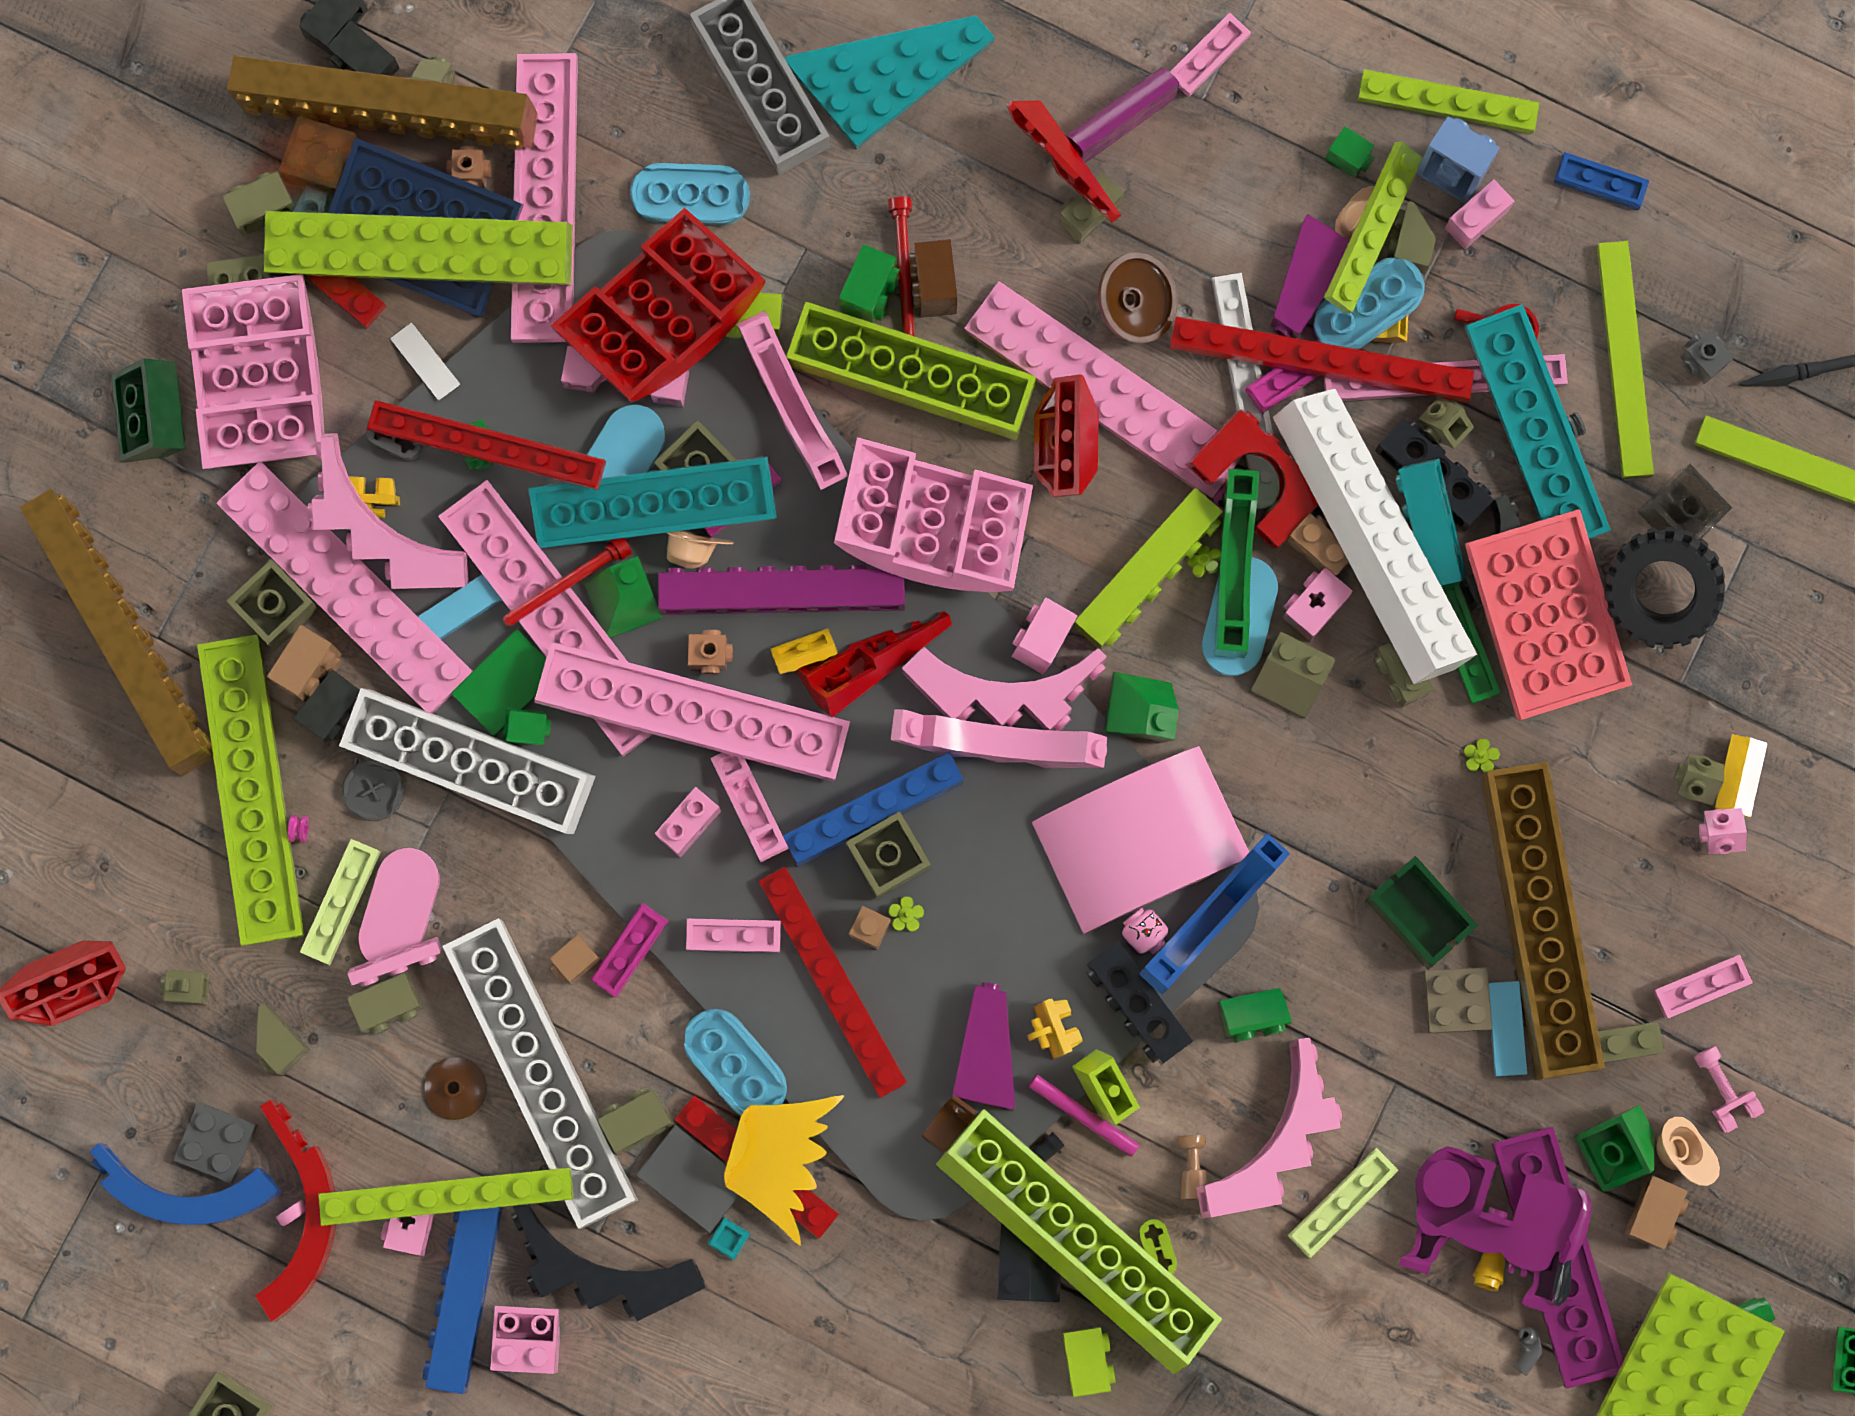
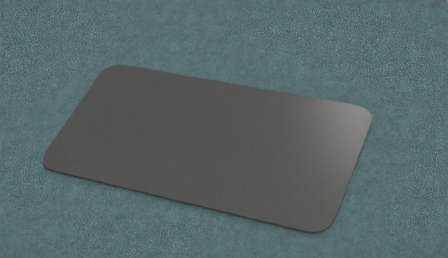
M622 229L599 233L580 244L574 250L573 305L595 286L601 290L642 254L640 246L650 237L645 234ZM510 306L444 363L460 383L458 387L438 400L423 382L397 405L466 424L483 419L489 430L586 455L589 453L610 416L618 409L628 405L648 407L660 417L665 430V444L658 458L698 420L736 460L768 456L769 465L782 479L779 484L772 488L777 518L727 525L713 538L733 541L734 544H717L708 562L698 568L709 567L714 568L715 572H727L729 567H743L745 571H757L758 567L772 566L776 568V571H788L790 566H805L806 570H819V566L834 565L837 566V570H849L850 565H867V569H879L852 556L834 543L848 477L822 490L819 488L790 438L750 357L743 337L729 338L725 336L706 356L689 369L683 408L653 403L651 394L630 402L607 379L598 386L594 393L564 388L561 378L567 346L570 345L567 342L512 343ZM809 402L823 430L837 450L849 476L854 449ZM366 433L341 454L348 476L366 478L365 494H375L376 478L394 479L395 495L400 496V506L375 505V509H385V518H379L397 533L411 540L442 550L464 551L438 516L486 480L489 481L536 543L537 538L528 488L566 483L493 464L484 470L478 471L476 468L471 470L463 455L422 445L423 450L419 458L408 462L376 448L371 444ZM375 433L378 441L381 437L389 440L392 439L390 436ZM400 440L397 441V444L401 445L404 449L405 454L408 450L414 451L415 447L412 442L404 443ZM654 463L650 472L659 471L660 468ZM318 475L306 485L297 497L307 507L308 503H312V499L316 495H324V491H319ZM703 528L682 530L697 536L711 538ZM351 529L331 530L346 545V535L351 533ZM658 533L624 538L632 550L630 556L622 561L619 559L615 562L611 560L571 586V589L597 622L598 620L584 583L608 567L638 556L658 608V573H666L668 568H682L684 573L696 572L697 568H685L669 562L667 559L669 534ZM608 540L540 549L560 575L564 577L604 551L605 546L608 545ZM467 555L468 583L482 575V573ZM360 559L417 617L462 588L391 589V580H386L385 563L390 562V559ZM904 578L905 610L661 615L663 618L661 620L611 639L629 663L824 715L828 714L816 705L795 671L779 674L770 648L828 628L839 654L847 650L849 644L892 629L894 633L910 629L911 622L919 620L921 624H924L939 617V612L945 611L950 615L952 625L924 647L940 661L952 668L986 681L1005 683L1036 681L1063 672L1052 661L1044 675L1011 657L1017 647L1012 643L1021 627L988 592L949 589ZM503 600L442 639L472 671L517 629L543 654L519 621L512 626L504 624L503 617L511 611ZM703 630H719L721 635H726L727 644H733V661L727 662V670H720L719 675H703L701 670H690L688 666L689 634L702 635ZM710 650L707 652V655H712L715 651ZM918 652L834 716L835 718L850 721L834 782L745 759L782 836L943 756L891 740L894 709H904L921 715L945 717L902 674V668ZM1083 693L1072 702L1069 699L1065 701L1072 708L1071 713L1068 715L1071 720L1061 731H1089L1107 737V753L1104 768H1044L1027 762L997 763L980 757H952L964 779L963 785L902 815L928 858L931 869L878 900L846 844L800 867L797 866L789 849L760 862L710 759L722 752L653 734L623 757L593 718L535 703V699L524 709L543 711L547 714L546 719L551 720L549 738H544V745L508 743L596 776L574 834H565L537 822L535 823L627 925L642 903H645L669 920L650 950L705 1010H725L733 1014L782 1070L787 1084L785 1098L790 1104L844 1095L843 1099L832 1110L815 1121L828 1126L825 1131L818 1135L877 1200L897 1215L920 1221L944 1218L967 1205L973 1199L970 1194L936 1165L944 1153L922 1138V1135L942 1106L953 1095L975 986L981 987L982 982H989L1000 985V991L1006 992L1015 1106L1012 1111L970 1101H962L978 1113L985 1109L1027 1147L1065 1113L1028 1087L1036 1074L1078 1101L1086 1092L1072 1068L1073 1065L1096 1049L1112 1056L1116 1064H1118L1142 1042L1139 1035L1134 1038L1125 1027L1124 1022L1127 1019L1120 1010L1115 1013L1107 1003L1105 997L1108 996V993L1103 986L1096 987L1086 974L1090 970L1087 964L1117 941L1121 943L1141 971L1159 951L1153 955L1149 951L1138 954L1123 937L1122 931L1125 927L1123 922L1134 912L1083 935L1032 825V822L1109 783L1150 766L1124 736L1105 732L1106 717ZM453 695L435 711L440 717L494 737ZM976 704L973 706L975 712L966 720L996 725ZM1024 709L1021 710L1023 716L1012 726L1044 730ZM504 729L495 738L505 741L503 739ZM697 787L719 806L721 812L680 858L657 838L655 832L690 792ZM1237 865L1142 907L1144 911L1153 909L1168 927V933L1163 938L1166 943ZM786 866L906 1079L907 1084L880 1099L782 923L780 953L687 951V919L780 921L758 881ZM1257 891L1163 995L1155 989L1172 1013L1242 948L1253 933L1259 910ZM903 897H911L913 899L912 907L920 905L924 909L923 917L916 919L920 924L916 931H908L906 924L901 931H897L892 927V921L898 917L889 915V907L892 904L900 905V900ZM862 906L891 919V924L878 950L849 936ZM1116 971L1110 975V982L1116 988H1123L1127 984V977L1124 973ZM1135 996L1129 1000V1008L1132 1012H1144L1146 1004L1141 997ZM1051 998L1053 1002L1059 1000L1068 1001L1071 1015L1061 1019L1065 1031L1076 1027L1083 1039L1080 1044L1072 1048V1052L1053 1059L1049 1047L1042 1049L1038 1039L1029 1041L1027 1037L1028 1034L1035 1032L1031 1020L1037 1018L1033 1007ZM1149 1023L1147 1027L1148 1034L1154 1031L1161 1023ZM956 1106L960 1111L966 1113L962 1108Z

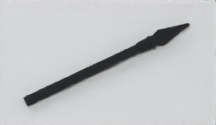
M1855 354L1821 362L1814 361L1804 364L1798 363L1796 365L1783 364L1740 382L1739 385L1787 386L1796 380L1803 381L1806 378L1819 376L1822 373L1855 367Z

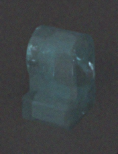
M306 186L293 212L328 213L332 202V193L312 186Z

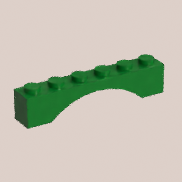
M1228 469L1225 476L1214 656L1245 658L1248 653L1251 561L1258 500L1259 471Z

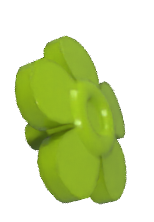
M1203 546L1197 551L1198 555H1194L1188 560V565L1193 568L1192 572L1196 577H1202L1206 570L1212 574L1219 569L1217 561L1220 560V550H1210L1208 546Z
M1479 739L1477 741V748L1471 744L1465 747L1464 755L1470 758L1466 762V766L1470 771H1477L1480 765L1483 773L1494 769L1492 761H1497L1500 753L1497 748L1489 749L1490 743L1487 739Z
M903 897L900 900V905L892 904L889 907V915L898 917L892 921V927L897 931L903 930L905 924L910 932L916 931L919 928L920 924L916 919L923 917L924 909L920 905L912 907L914 902L911 897Z

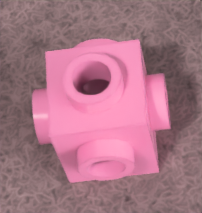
M1742 808L1704 811V824H1699V836L1701 843L1706 842L1708 854H1728L1746 851L1747 830Z

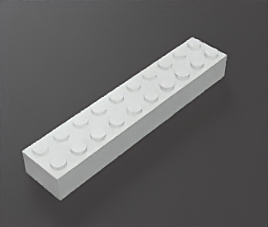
M1336 389L1291 401L1273 416V419L1413 684L1457 669L1476 656L1477 653Z
M498 918L444 945V951L549 1169L571 1168L574 1199L565 1200L578 1229H583L638 1201L613 1148L598 1122L599 1118L504 922Z

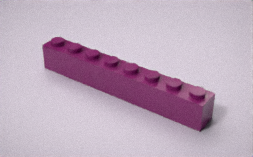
M822 565L819 566V570H806L805 566H790L788 571H776V568L772 566L758 567L757 571H745L743 567H729L727 572H715L714 568L702 567L697 568L696 572L684 573L682 568H668L666 573H658L659 611L661 615L905 610L904 578L881 569H867V565H850L849 570H837V566Z

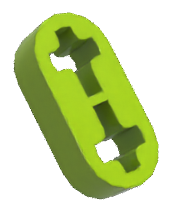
M1156 1219L1145 1221L1139 1229L1142 1248L1157 1262L1156 1251L1161 1250L1163 1258L1171 1260V1265L1167 1266V1271L1173 1274L1176 1271L1177 1260L1165 1224ZM1150 1224H1153L1155 1229L1160 1228L1162 1234L1158 1235L1157 1238L1159 1247H1154L1151 1238H1145L1144 1233L1149 1231L1148 1226Z

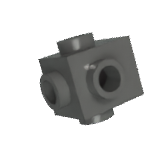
M1710 331L1702 338L1697 334L1684 345L1687 350L1680 357L1684 361L1683 366L1691 375H1696L1703 384H1706L1733 360L1732 355L1726 350L1725 342L1719 336H1714Z

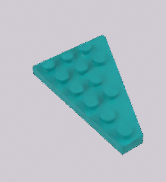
M974 15L788 55L784 59L795 77L854 147L858 149L995 41V37L982 21Z

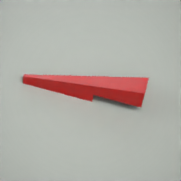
M1041 100L1011 101L1007 108L1013 123L1050 155L1056 173L1111 223L1116 221L1121 216L1120 212Z
M942 611L939 612V617L924 624H921L919 620L911 622L910 629L894 633L892 629L849 644L848 649L842 653L831 656L824 661H817L800 667L795 672L816 705L833 718L952 625L950 615Z

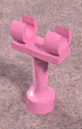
M1716 1045L1696 1054L1694 1059L1699 1068L1705 1067L1711 1072L1710 1075H1712L1718 1089H1720L1719 1091L1726 1100V1104L1713 1110L1712 1113L1724 1133H1729L1738 1128L1736 1121L1729 1112L1730 1110L1743 1104L1751 1118H1756L1765 1112L1754 1091H1748L1739 1097L1733 1093V1088L1727 1082L1728 1079H1726L1720 1065H1718V1060L1722 1056Z

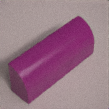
M1161 67L1071 131L1066 137L1084 163H1087L1176 99L1179 81L1167 69Z

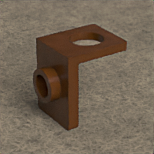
M953 1095L939 1110L923 1133L922 1138L945 1153L979 1113L956 1095ZM956 1106L962 1108L966 1113L960 1111Z

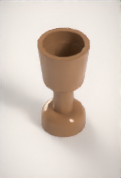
M1206 1135L1178 1136L1179 1147L1186 1149L1188 1171H1182L1180 1200L1198 1199L1196 1187L1209 1184L1206 1170H1200L1199 1148H1203L1206 1145Z

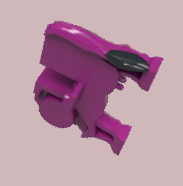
M1449 1146L1436 1151L1419 1169L1415 1180L1417 1198L1416 1218L1418 1221L1416 1243L1410 1253L1401 1257L1399 1265L1429 1274L1431 1263L1437 1260L1441 1248L1450 1238L1482 1253H1502L1505 1259L1509 1261V1273H1513L1516 1266L1521 1268L1520 1275L1522 1277L1527 1275L1528 1270L1534 1271L1533 1285L1524 1296L1522 1305L1552 1314L1553 1305L1559 1307L1566 1301L1570 1293L1571 1262L1576 1257L1588 1231L1592 1208L1591 1199L1587 1191L1527 1173L1513 1221L1507 1220L1508 1213L1489 1207L1488 1213L1482 1212L1495 1171V1162L1475 1157L1463 1150Z

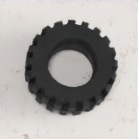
M1656 527L1648 529L1647 533L1643 535L1638 533L1631 537L1627 544L1624 543L1618 549L1616 556L1612 559L1605 581L1604 594L1605 600L1608 603L1607 610L1610 617L1615 618L1618 629L1621 632L1627 631L1629 638L1636 643L1638 640L1646 642L1645 646L1655 648V645H1663L1664 649H1673L1675 644L1681 643L1683 647L1691 644L1693 638H1701L1706 634L1707 628L1713 626L1718 619L1719 611L1722 609L1724 602L1725 574L1723 567L1719 564V557L1716 552L1711 551L1708 548V543L1702 538L1696 539L1693 537V533L1684 530L1683 533L1675 531L1676 527H1666V530L1659 531ZM1659 561L1674 562L1684 567L1691 574L1695 585V592L1691 602L1685 609L1672 614H1660L1647 609L1638 600L1635 589L1636 580L1639 573L1647 565Z

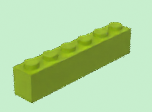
M1195 487L1074 621L1073 627L1100 650L1105 645L1111 648L1121 637L1122 634L1119 630L1126 622L1132 625L1142 613L1139 609L1146 600L1151 603L1160 594L1162 589L1159 585L1166 578L1171 581L1182 569L1179 563L1187 555L1191 559L1202 546L1199 541L1206 533L1212 536L1221 526L1222 522L1219 519L1223 511Z

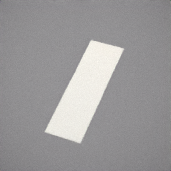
M412 322L390 338L438 400L460 385Z

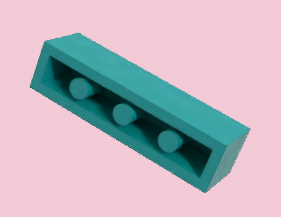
M1439 458L1403 466L1399 469V475H1396V483L1399 492H1404L1406 504L1403 505V513L1406 522H1411L1413 535L1439 584L1445 585L1463 581L1467 576Z

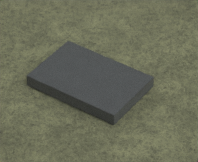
M676 1125L636 1174L709 1233L712 1232L740 1196L725 1185L724 1172L727 1165Z

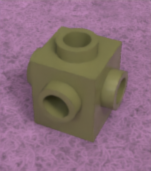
M1437 398L1418 418L1425 428L1423 433L1430 441L1441 442L1453 449L1474 428L1460 404L1455 401L1448 402L1441 398Z
M1689 753L1685 763H1679L1675 771L1674 781L1678 782L1677 794L1684 796L1688 800H1697L1713 805L1724 781V764L1712 761L1705 756H1696Z

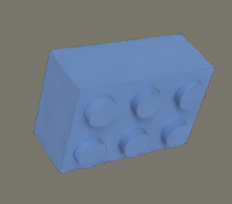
M1447 116L1429 144L1416 174L1466 204L1485 177L1500 147L1495 145V141L1485 134L1479 135L1470 130L1469 125L1458 118L1452 119Z

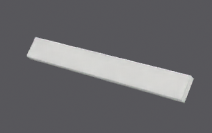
M1242 273L1213 277L1211 281L1219 323L1221 325L1253 330ZM1227 359L1236 410H1242L1244 413L1249 411L1260 422L1258 426L1266 434L1268 432L1273 434L1269 410L1261 414L1245 392L1246 387L1262 377L1260 365ZM1245 455L1248 470L1259 471L1256 511L1268 509L1275 502L1279 491L1277 474L1273 467L1263 458Z

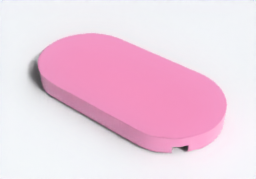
M414 848L396 850L382 861L378 869L359 931L360 950L368 961L423 941L439 889L440 875L431 857L421 850Z

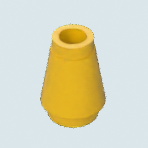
M1483 1253L1473 1273V1277H1475L1474 1285L1489 1291L1499 1290V1286L1504 1283L1505 1257L1502 1253Z

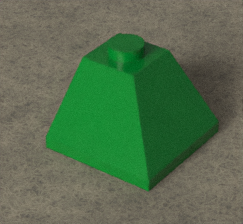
M638 556L610 566L584 583L598 623L610 639L663 619Z
M1113 672L1105 732L1158 743L1175 740L1179 709L1172 683Z
M1640 1104L1574 1136L1603 1193L1654 1171V1131Z

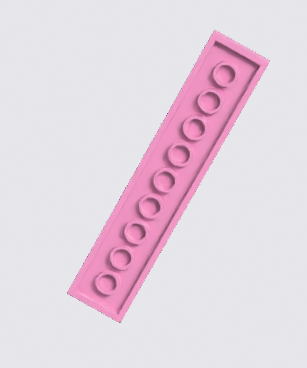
M576 53L517 54L516 92L527 93L538 113L532 148L523 147L522 150H515L514 200L524 204L519 220L568 222L573 225L571 286L512 283V343L566 342L552 329L551 325L569 310L574 302L578 57Z
M998 281L964 328L965 333L1022 372L1036 376V381L1048 390L1052 387L1051 383L1054 378L1078 374L1083 375L1099 411V425L1194 489L1196 487L1211 501L1224 484L1228 469H1234L1243 457L1237 458L1213 484L1206 485L1185 464L1218 430L1000 281Z
M258 462L217 502L426 712L433 714L452 695L451 692L473 672L360 559L352 560V551H348L347 546L331 530H314L313 522L308 521L307 506L262 462Z
M488 480L438 516L510 611L563 578ZM571 587L519 621L546 657L551 642L628 662ZM594 719L623 757L653 735Z
M554 642L550 644L535 697V703L831 782H834L836 779L850 721L832 718L828 715Z

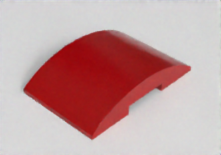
M685 207L640 246L642 254L601 290L596 286L592 288L551 325L556 333L630 402L646 397L668 385L706 356L742 318L766 283L759 273Z

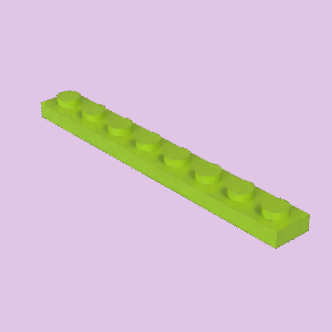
M560 1168L319 1194L321 1226L572 1200L574 1197L571 1168Z

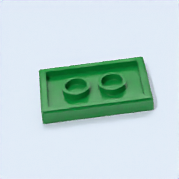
M517 629L460 683L451 694L496 737L504 729L506 708L524 710L535 699L546 657Z

